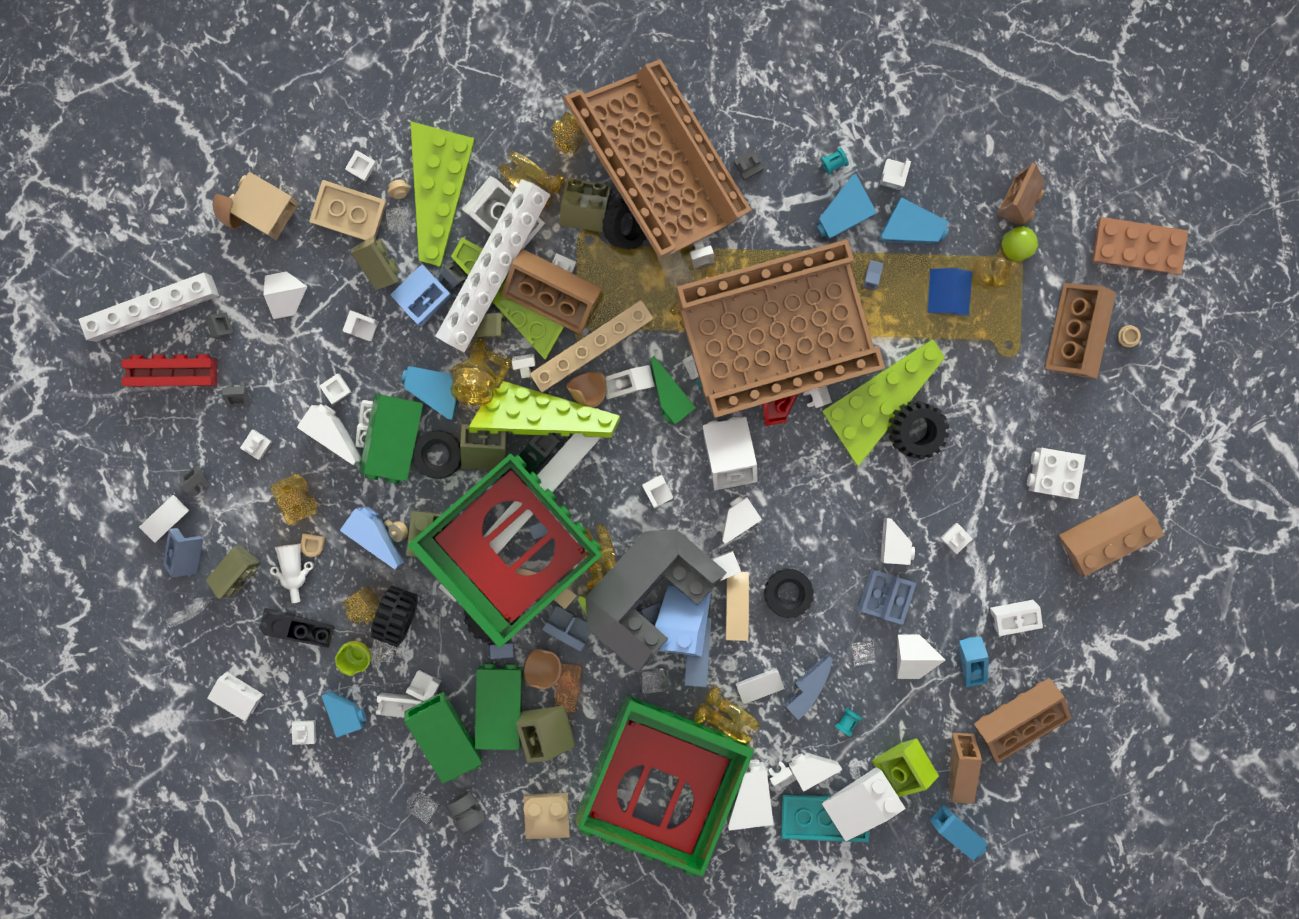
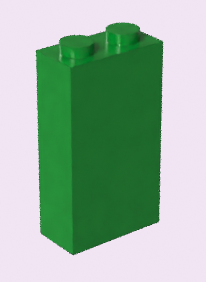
M375 393L359 472L364 473L365 478L378 480V477L387 478L386 482L399 484L400 480L407 482L423 403Z
M482 663V666L477 668L475 749L520 750L521 739L516 723L522 714L523 667H518L516 663H505L504 667H498L496 663Z
M444 691L404 711L405 724L442 784L454 781L461 774L467 771H474L482 764L480 750L475 749L473 738Z

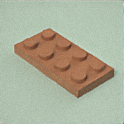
M1100 217L1098 218L1092 262L1181 275L1188 230Z

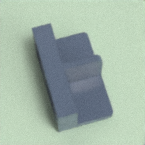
M178 528L169 529L163 565L172 578L197 573L203 544L201 536L184 538Z
M558 605L555 606L542 629L544 632L580 652L591 634L587 629V621Z

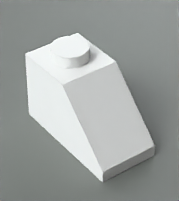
M650 365L632 368L605 377L607 399L655 387Z
M739 496L730 502L731 507L727 509L722 534L724 544L762 520L747 497L742 499Z
M884 518L880 561L883 563L910 565L911 560H914L915 547H912V542L892 519Z
M803 753L798 754L789 763L803 791L842 770L837 761L809 753L805 755Z

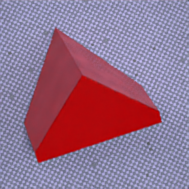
M798 394L761 404L765 426L787 423V417Z

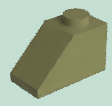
M502 313L485 314L475 332L476 337L479 339H505L506 317Z

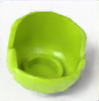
M1018 226L1005 233L1002 240L1003 252L1009 259L1016 262L1030 258L1035 254L1039 245L1036 234L1032 229L1025 226Z
M358 641L345 643L335 656L336 667L341 673L348 676L364 672L372 660L371 651L365 643Z

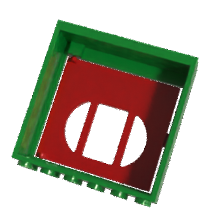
M511 453L407 545L499 648L602 556L600 553L602 550L601 546L594 539L588 540L584 535L587 533L584 527L579 522L574 524L570 520L572 514L564 505L559 507L554 502L557 499L556 496L548 488L544 491L540 486L542 481L533 471L529 474L525 470L526 463L518 454L514 457ZM510 468H512V469L515 471V473H514L512 470H510L503 478H501V479H500L494 486H492L485 494H483L479 499H477V497H478L480 494H482L489 486H491V485H492L498 478H500L507 470H509ZM505 501H518L522 503L514 513L487 537H483V521L487 513L495 505ZM466 507L468 508L434 539L432 538ZM526 510H530L548 530V533L513 565L508 567L489 546V543ZM553 538L555 540L554 556L545 569L533 575H519L515 573L520 566L550 539ZM587 553L589 554V556L583 562H581L573 571H571L562 581H560L552 590H550L542 599H540L512 626L508 623V621L512 623L539 597H541L549 588H551L559 579H561L570 569H572L580 560H582L587 555Z
M625 694L574 817L577 827L580 829L579 832L589 837H592V835L599 836L602 842L613 845V843L622 845L621 848L630 853H634V851L643 853L642 857L650 861L655 859L661 860L663 865L671 869L679 867L684 869L683 872L689 876L696 877L697 874L703 877L754 749L743 740ZM644 765L627 809L623 812L617 800L618 784L627 771L636 766ZM651 768L678 777L677 784L659 826L632 816ZM688 782L693 792L692 810L686 820L680 825L667 829L683 786Z

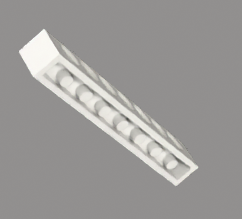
M520 180L438 330L437 338L465 352L509 272L512 262L517 257L550 197L549 193L533 183Z

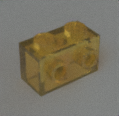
M565 111L561 120L557 119L551 128L554 143L557 145L556 148L564 154L570 152L574 155L585 137L574 116Z
M293 474L270 485L288 526L317 514L315 510L317 509V504L313 497H309L306 491L308 485L303 476L300 477L299 474Z
M367 586L343 601L342 604L347 609L345 613L349 620L356 622L358 625L361 622L367 624L374 620L380 601L371 588Z

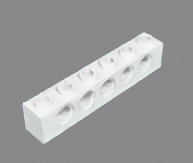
M201 273L80 318L79 322L86 340L97 342L219 297L212 275Z

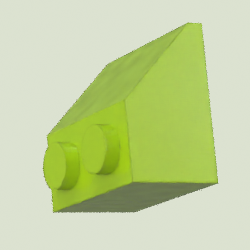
M917 738L902 742L872 760L875 767L883 772L898 797L927 790L939 777Z

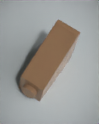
M952 732L949 793L952 803L974 804L982 763L975 734Z

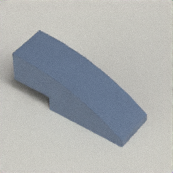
M707 617L702 657L686 655L684 685L707 687L711 618Z
M828 653L795 682L800 690L785 703V706L797 720L810 709L826 683L833 661Z

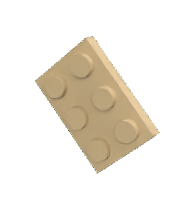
M322 180L309 222L365 241L373 235L376 238L387 201Z

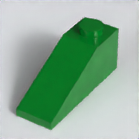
M653 356L651 364L660 405L663 410L661 415L668 424L671 422L676 424L696 407L656 357Z

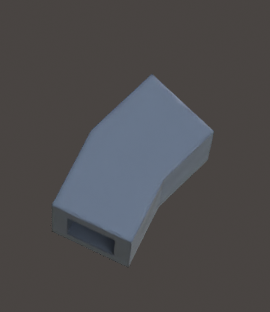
M873 260L868 262L862 287L872 290L877 289L884 263Z
M541 522L529 526L533 539L543 537L548 533V530Z
M506 642L501 648L495 643L487 644L488 658L514 657V642Z

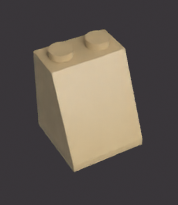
M249 172L247 176L244 175L238 183L239 189L236 194H232L229 197L233 200L230 213L277 241L299 203L289 194Z

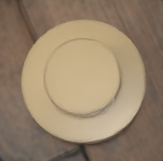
M395 180L389 183L387 192L392 198L402 199L410 191V188L404 180Z
M1124 326L1118 332V341L1124 347H1134L1140 341L1141 334L1135 326Z

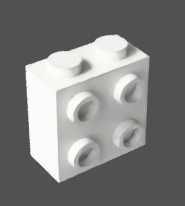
M1036 448V451H1033L1031 456L1032 473H1029L1027 478L1029 491L1078 499L1086 455Z

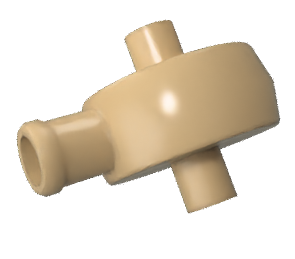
M389 519L385 521L384 525L389 528V535L393 541L402 542L408 537V529L403 522L392 523Z

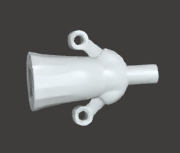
M301 543L274 547L280 567H272L270 573L279 578L284 588L290 590L291 603L300 602L299 588L304 584L307 574L314 568V563L312 561L306 562L304 569L301 571Z

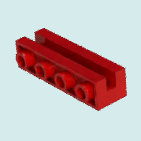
M197 354L196 359H188V355H174V359H166L165 355H152V359H143V355H129V359H122V368L126 369V377H122V386H217V360L211 359L208 354Z

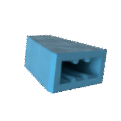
M856 174L851 176L817 221V231L827 241L870 219L877 213Z
M901 197L897 201L878 241L935 245L939 240L943 241L949 231L946 228L949 221Z
M408 366L402 375V383H405L404 388L447 419L455 420L463 377Z
M945 804L929 820L942 836L974 861L976 857L979 858L985 853L986 846L988 845L986 841Z

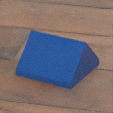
M958 268L929 269L926 313L970 316L973 272Z

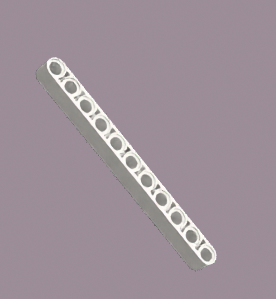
M573 434L537 475L542 481L540 486L545 491L548 488L553 493L601 437H584L583 434ZM514 501L483 537H487L514 513L522 503ZM526 510L489 543V546L497 555L533 515L530 510ZM442 584L438 587L454 602L457 601Z

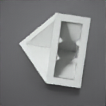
M288 272L265 276L264 297L273 319L296 315V311L307 289L305 284Z
M897 634V679H920L946 661L920 635Z

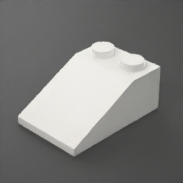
M490 176L462 210L491 235L513 193L500 181ZM539 217L521 249L525 248L545 224Z
M311 405L297 428L352 465H360L362 456L355 447L341 419L335 415L336 411L327 405Z
M877 767L821 803L845 841L888 821L905 809L885 775Z

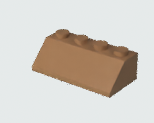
M521 249L511 264L501 296L581 335L602 288Z
M1063 284L1045 366L1046 370L1097 379L1116 292L1104 286Z
M1135 495L1066 530L1058 536L1077 573L1087 576L1165 535L1155 515L1139 496Z
M1049 678L1037 683L1029 691L1019 694L1009 703L999 706L991 714L982 716L974 725L997 764L1069 721L1072 717L1065 697Z

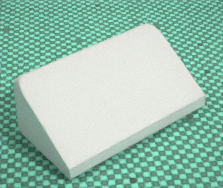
M777 668L735 683L743 704L784 689Z

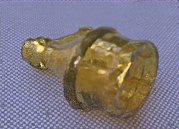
M475 339L470 345L469 358L453 366L450 371L453 382L450 390L452 396L460 402L481 406L491 402L494 397L493 389L501 387L512 366V360L510 358L505 359L487 350L484 340ZM485 357L501 366L497 375L487 365Z

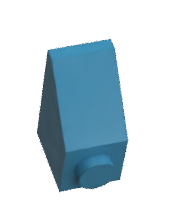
M969 637L959 640V656L965 686L971 687L987 684L989 656L982 637Z
M332 691L322 695L336 738L360 730L366 725V714L357 703Z

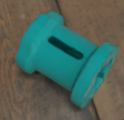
M841 147L837 149V152L827 157H820L821 164L828 175L843 165L845 167L849 165L847 156Z
M846 708V713L840 722L836 723L835 727L851 737L853 729L863 718L849 708Z

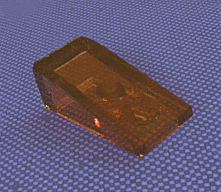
M561 664L562 669L557 683L554 707L565 706L566 711L576 712L582 666Z

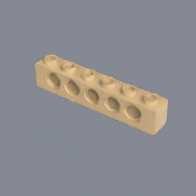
M640 300L531 372L530 376L540 391L545 392L653 321V317L642 300Z

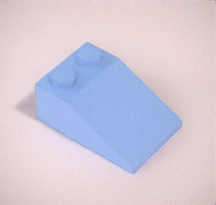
M369 506L367 508H355L340 531L393 569L402 567L405 562L382 519L378 517L379 513Z
M668 585L655 625L668 640L658 651L702 657L711 592L697 606L675 586Z

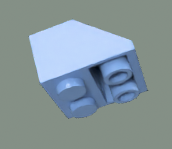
M423 264L390 294L400 307L420 326H423L453 297Z

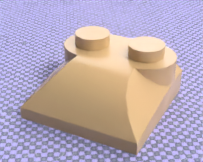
M568 793L524 794L523 810L526 839L570 838Z

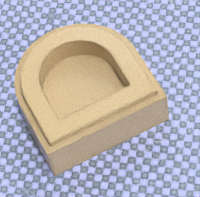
M303 533L301 551L308 557L320 555L324 550L326 537Z

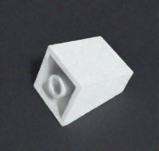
M732 417L727 421H711L703 425V434L714 490L758 482L757 463L747 418Z
M756 759L750 760L727 817L729 830L774 825L768 777L764 762H759Z

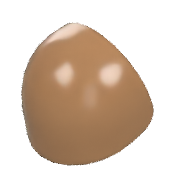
M215 193L212 203L215 216L232 230L238 229L243 220L230 213L233 200Z
M601 372L579 374L570 379L566 385L570 395L577 403L589 407L600 405L605 397L607 388L605 376Z
M532 650L527 656L523 668L526 684L539 689L552 687L557 683L561 675L560 659L550 651Z

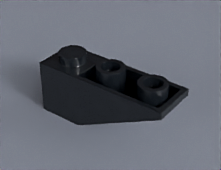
M549 433V435H535L519 454L526 463L525 470L529 474L532 471L535 472L560 444L561 440L553 433ZM510 468L502 475V477H504L510 470H512L514 473L515 471L512 468Z
M265 608L259 630L266 636L328 648L334 626L291 613Z

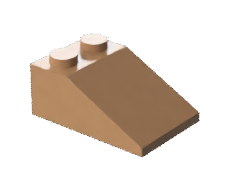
M1031 163L1015 175L997 213L998 216L1019 226L1031 221L1035 213L1033 207L1036 202L1041 200L1045 192L1042 189L1045 181L1036 164Z

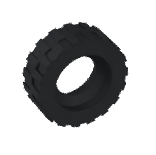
M620 198L613 201L604 213L605 216L602 221L604 237L608 240L609 244L628 250L636 249L643 244L644 240L646 241L647 237L624 199ZM626 213H630L633 218V225L628 235L621 233V221Z
M441 430L429 431L416 441L413 450V461H415V466L420 470L421 474L429 478L442 479L457 472L461 465V451L459 440L453 434ZM434 444H442L448 449L449 458L443 465H433L428 460V449Z
M786 568L776 571L775 574L769 577L770 579L765 584L764 594L767 605L774 613L785 618H796L806 613L805 611L811 607L810 604L813 602L814 589L812 588L811 581L803 573L795 569ZM787 582L796 584L800 591L798 600L792 604H785L778 597L780 586Z

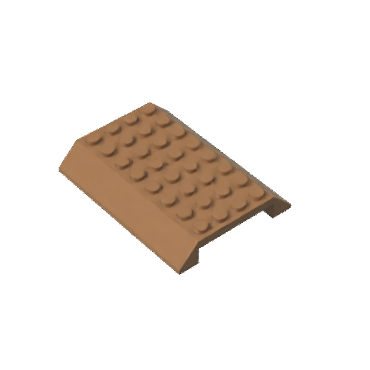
M661 59L646 64L635 75L584 94L582 90L563 97V100L659 258L664 259L724 229L752 211Z
M848 239L676 287L679 311L705 400L714 418L885 369L880 348H874L851 270L850 263L854 259Z

